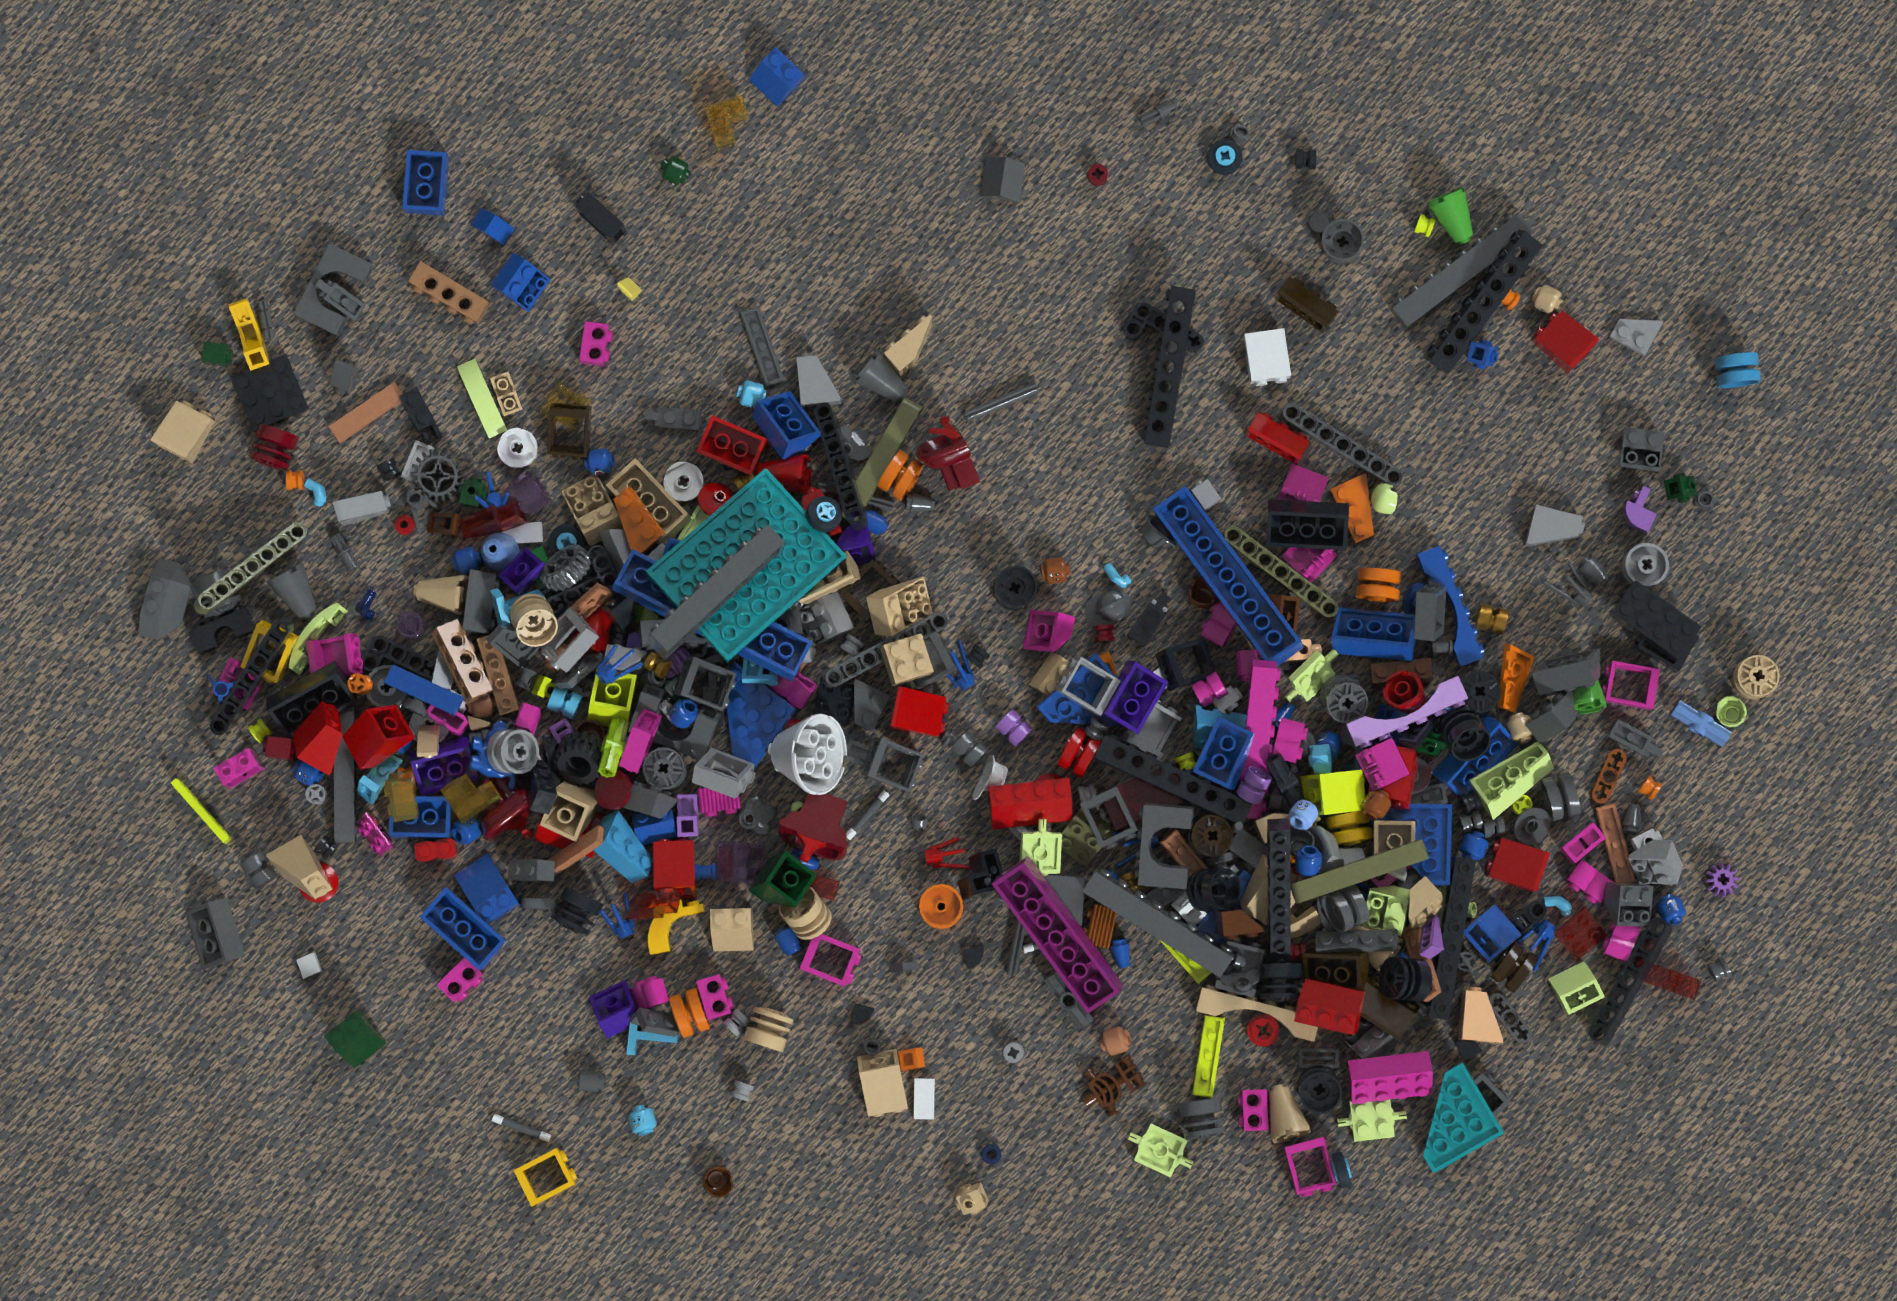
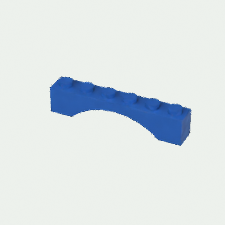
M1440 546L1417 554L1416 558L1422 574L1433 582H1439L1440 585L1446 586V596L1452 605L1455 615L1456 632L1453 643V655L1458 668L1482 660V655L1485 654L1482 644L1476 641V628L1474 624L1470 625L1468 620L1470 613L1467 606L1462 604L1461 598H1463L1460 587H1456L1453 581L1456 577L1453 569L1448 568L1446 561L1449 559L1445 549L1442 550Z

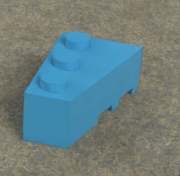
M1195 705L1192 726L1194 748H1204L1218 716L1245 729L1247 715L1234 712L1224 714L1219 713V709L1213 708L1212 711L1202 709L1200 705Z
M617 810L604 816L599 824L604 828L603 844L594 849V851L631 883L648 877L653 866V859L622 814Z

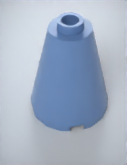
M496 532L483 540L479 552L485 567L494 572H502L519 554L520 549L512 536Z

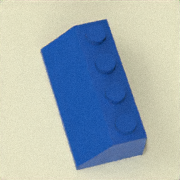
M1338 607L1331 637L1332 649L1338 654L1413 661L1416 647V639H1414L1415 615Z
M1486 713L1481 717V720L1491 736V743L1487 751L1479 758L1471 761L1458 760L1450 752L1433 772L1435 777L1441 783H1444L1445 787L1457 797L1461 794L1466 795L1469 791L1473 790L1470 779L1504 761L1518 745L1517 742L1511 739V735L1502 724Z
M448 887L441 891L420 916L425 923L479 971L486 968L506 942L505 938Z

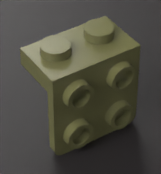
M1081 807L1062 832L1061 849L1081 865L1088 866L1101 847ZM1090 810L1103 840L1108 839L1114 830L1108 823L1097 818Z

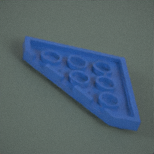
M1093 653L1087 659L1097 667L1116 677L1097 653ZM1080 665L1066 690L1092 705L1105 679ZM1055 690L1036 706L1047 721L1052 723L1091 724V718L1097 716L1105 720L1110 726H1120L1103 715L1099 716L1091 713Z
M735 661L729 671L737 673L735 676L736 684L730 691L728 696L729 704L727 706L732 755L754 763L755 769L767 753L769 744L773 743L774 738L782 732L797 709L766 684L742 683L743 666Z
M1410 804L1409 809L1396 810L1390 807L1385 817L1376 821H1415V841L1423 839L1429 859L1412 864L1411 866L1422 878L1426 876L1433 885L1450 886L1452 804Z

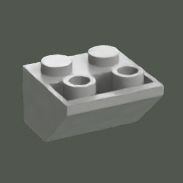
M838 592L822 596L800 609L801 622L804 629L816 646L839 637L854 628Z
M607 644L604 656L605 658L612 647L617 645V649L606 663V665L609 663L614 665L626 653L634 649L635 652L616 668V671L622 672L642 661L645 662L647 651L637 647L627 648L619 644ZM643 665L628 674L637 675V679L647 669Z
M1652 840L1629 855L1628 859L1639 883L1678 884L1683 864L1672 840Z

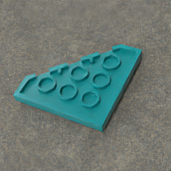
M1463 1062L1447 1070L1444 1074L1423 1155L1433 1174L1504 1134L1502 1127Z

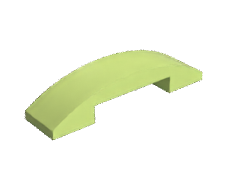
M476 359L457 366L489 439L506 432L507 428Z
M335 603L320 612L305 627L290 657L289 668L298 675L303 672L309 664L306 641L318 640L330 623L336 627L347 613L345 608Z

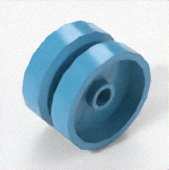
M1735 353L1715 358V370L1725 372L1716 377L1717 387L1735 388L1760 383L1762 381L1761 371L1750 369L1759 364L1758 353Z

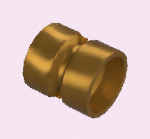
M1481 603L1475 628L1484 631L1489 628L1492 633L1503 635L1509 610L1500 607L1493 609L1492 605Z

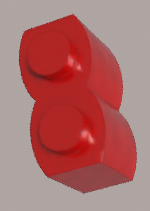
M444 838L436 842L422 841L414 845L416 860L420 862H432L438 858L449 860L458 856L457 842L453 839Z

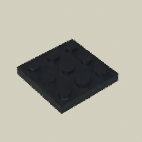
M287 354L269 360V365L251 371L248 369L231 376L253 432L257 431L259 424L271 426L309 410Z

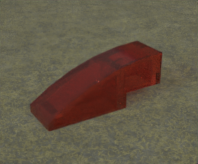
M516 500L499 508L496 505L490 506L460 520L464 538L491 535L527 523L523 506Z
M675 888L657 889L640 894L631 899L627 919L663 918L664 914L677 913L681 894Z
M1639 960L1637 968L1644 964V960ZM1656 964L1653 965L1644 981L1646 984L1692 1000L1696 999L1702 982L1697 978Z

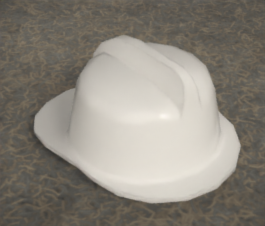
M990 755L985 763L983 773L973 793L974 800L978 799L982 792L987 791L989 787L1000 786L1005 783L1008 768L997 763L994 755Z

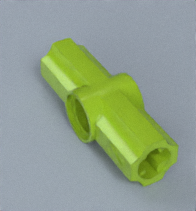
M620 716L611 719L608 733L601 746L602 756L598 772L604 777L615 776L619 759L622 757L626 746L624 740L629 722Z

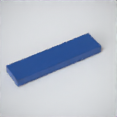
M392 665L384 681L386 685L454 716L464 700L463 696L395 665Z

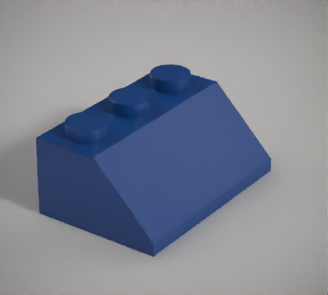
M791 391L757 401L752 418L782 460L799 455L821 436V432Z
M390 796L389 837L452 839L453 817L451 797Z

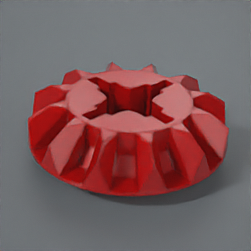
M1260 1014L1250 1020L1247 1026V1034L1255 1045L1261 1047L1269 1046L1279 1036V1025L1272 1016ZM1269 1023L1267 1031L1270 1036L1263 1034L1258 1038L1260 1030L1256 1024L1263 1027Z

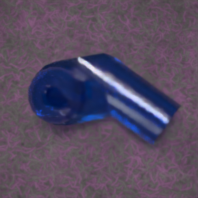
M370 589L361 601V617L369 621L375 615V612L370 610V606L377 595L376 592Z

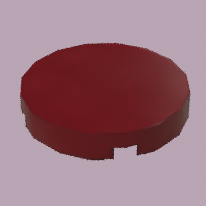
M617 770L614 777H604L601 775L595 786V798L598 804L609 810H617L625 806L631 797L632 782L629 776Z

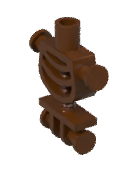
M1130 1055L1120 1061L1126 1067L1125 1071L1121 1069L1118 1063L1114 1064L1120 1073V1076L1116 1079L1108 1073H1100L1096 1076L1092 1072V1067L1082 1075L1090 1080L1088 1086L1091 1092L1081 1097L1087 1108L1099 1102L1102 1108H1107L1108 1117L1119 1113V1111H1116L1114 1103L1118 1102L1121 1098V1084L1126 1083L1131 1093L1135 1090L1130 1081L1134 1080L1137 1085L1136 1089L1147 1084L1140 1076L1142 1073H1136L1134 1070L1137 1065H1133ZM1130 1071L1133 1076L1128 1079L1125 1074ZM1107 1076L1112 1081L1110 1083H1107L1100 1077ZM1095 1081H1100L1104 1084V1086L1100 1087L1095 1083ZM1117 1088L1118 1095L1114 1100L1112 1090ZM1109 1092L1110 1102L1107 1103L1105 1094Z

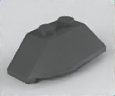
M159 558L151 573L140 612L138 635L159 640L182 625L191 593V584L180 563Z

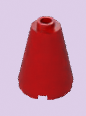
M801 454L783 460L780 458L760 462L755 468V477L766 468L786 490L805 494V490H809L811 485L812 469H808L807 464L811 463L809 455Z
M600 606L585 619L599 638L584 654L601 653L605 656L606 647L610 640L612 623ZM577 630V631L575 632V634L572 636V638L570 639L568 645H569V644L577 637V635L580 633L578 630Z
M1401 670L1395 672L1387 679V684L1385 688L1383 687V695L1387 703L1403 713L1411 714L1426 704L1423 685L1416 673Z

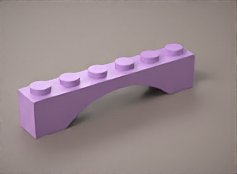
M1459 676L1440 683L1430 700L1419 710L1407 716L1388 720L1364 716L1346 724V728L1355 748L1360 746L1363 749L1372 745V740L1379 738V741L1391 737L1390 733L1395 730L1400 733L1409 729V724L1416 722L1419 725L1428 721L1427 717L1435 714V717L1446 713V708L1451 706L1454 709L1465 705L1464 701L1468 697Z

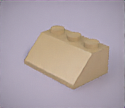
M848 550L844 552L847 558L799 599L800 603L809 604L822 596L836 592L838 589L861 579L858 566Z

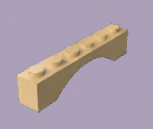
M1206 985V988H1201L1196 1012L1217 1016L1232 1010H1255L1278 1020L1288 1029L1293 1037L1311 1042L1315 1041L1318 1027L1294 1022L1295 1007L1285 1005L1284 1009L1276 1007L1277 1003L1265 1000L1264 1004L1257 1002L1258 998L1237 997V993L1226 991V993L1218 992V988Z

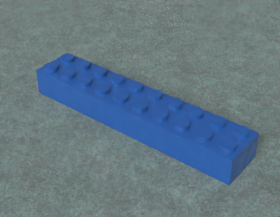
M1186 486L1153 508L1155 516L1262 660L1277 661V666H1279L1304 648L1300 638Z
M632 549L612 590L665 617L672 608L676 610L677 607L645 573L657 561ZM773 622L737 654L792 682L813 642ZM698 630L695 632V633H697V634L703 636Z

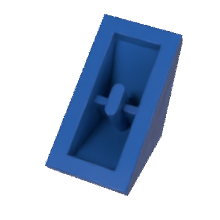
M482 208L470 224L503 246L515 230L497 215Z

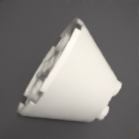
M814 714L779 733L774 738L773 743L769 744L768 753L771 755L776 771L781 772L804 791L814 795H822L831 791L842 777L845 768L842 767L843 756L847 755V746L843 730L833 717L824 714Z

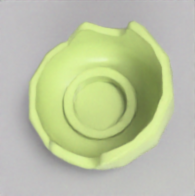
M1380 483L1375 487L1371 496L1372 506L1375 511L1382 514H1393L1397 505V493L1390 489L1393 485Z
M1725 696L1717 703L1716 716L1722 725L1729 728L1738 727L1745 721L1747 709L1740 698Z

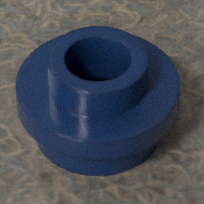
M995 1144L986 1145L981 1152L983 1161L987 1164L997 1163L1001 1159L1000 1148ZM993 1150L995 1157L989 1158L987 1155L988 1151Z

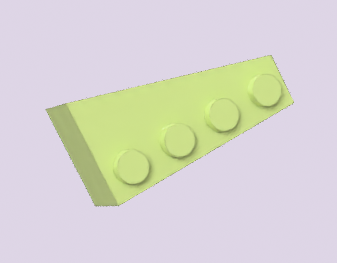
M1536 742L1469 781L1472 789L1479 795L1481 804L1494 820L1539 782L1540 779L1553 770L1554 767L1547 750L1542 744Z

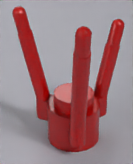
M959 837L930 846V849L925 850L927 866L933 865V868L971 869L970 865L939 863L943 861V856L963 853L965 849H956L942 852L940 849L959 841Z

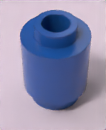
M865 510L869 531L878 536L880 533L885 534L889 525L886 522L887 517L872 510Z
M784 926L775 931L777 935L774 938L783 954L786 953L787 957L801 950V943L791 928Z

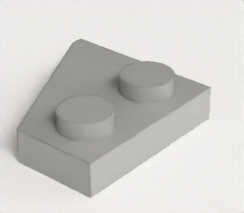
M1619 319L1609 338L1645 356L1663 322L1657 320Z

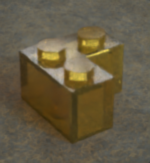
M742 95L704 107L717 149L736 144L731 124L749 119Z
M413 769L389 773L388 780H385L384 793L385 797H389L390 800L387 808L389 816H393V822L418 818L417 787Z
M467 774L453 780L441 789L442 794L462 824L476 817L501 799L500 794L491 781L475 788Z

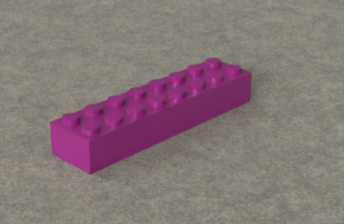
M1029 856L995 878L992 883L993 887L1087 1014L1120 993L1123 983Z

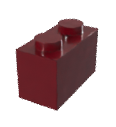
M268 736L267 741L264 740L263 752H265L266 757L295 762L296 751L293 739Z

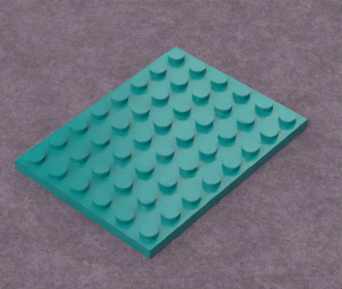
M766 468L645 572L678 608L679 602L686 595L691 596L695 591L694 588L701 581L705 583L709 578V574L718 567L720 569L724 564L723 561L730 554L735 555L739 550L738 547L747 540L749 542L753 537V533L759 527L764 528L769 525L783 539L785 543L782 551L698 629L726 662L731 660L847 558L846 554L825 532H819L808 524L806 511Z

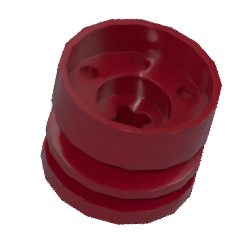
M259 424L255 437L263 442L262 445L252 444L251 447L258 450L259 453L250 451L248 457L261 465L273 469L288 470L290 465L283 462L282 459L292 460V457L286 454L285 450H295L299 437L272 426Z

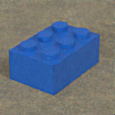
M407 150L402 206L405 213L445 216L449 155L447 152Z

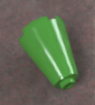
M1464 187L1457 188L1454 192H1447L1427 202L1430 210L1455 243L1459 242L1462 245L1471 241L1470 237L1473 235Z
M1598 680L1591 687L1584 688L1579 686L1572 691L1575 710H1579V714L1601 711V706L1607 707L1606 699Z

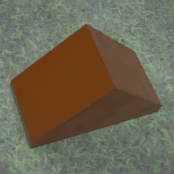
M430 513L427 532L458 538L461 517L458 514Z

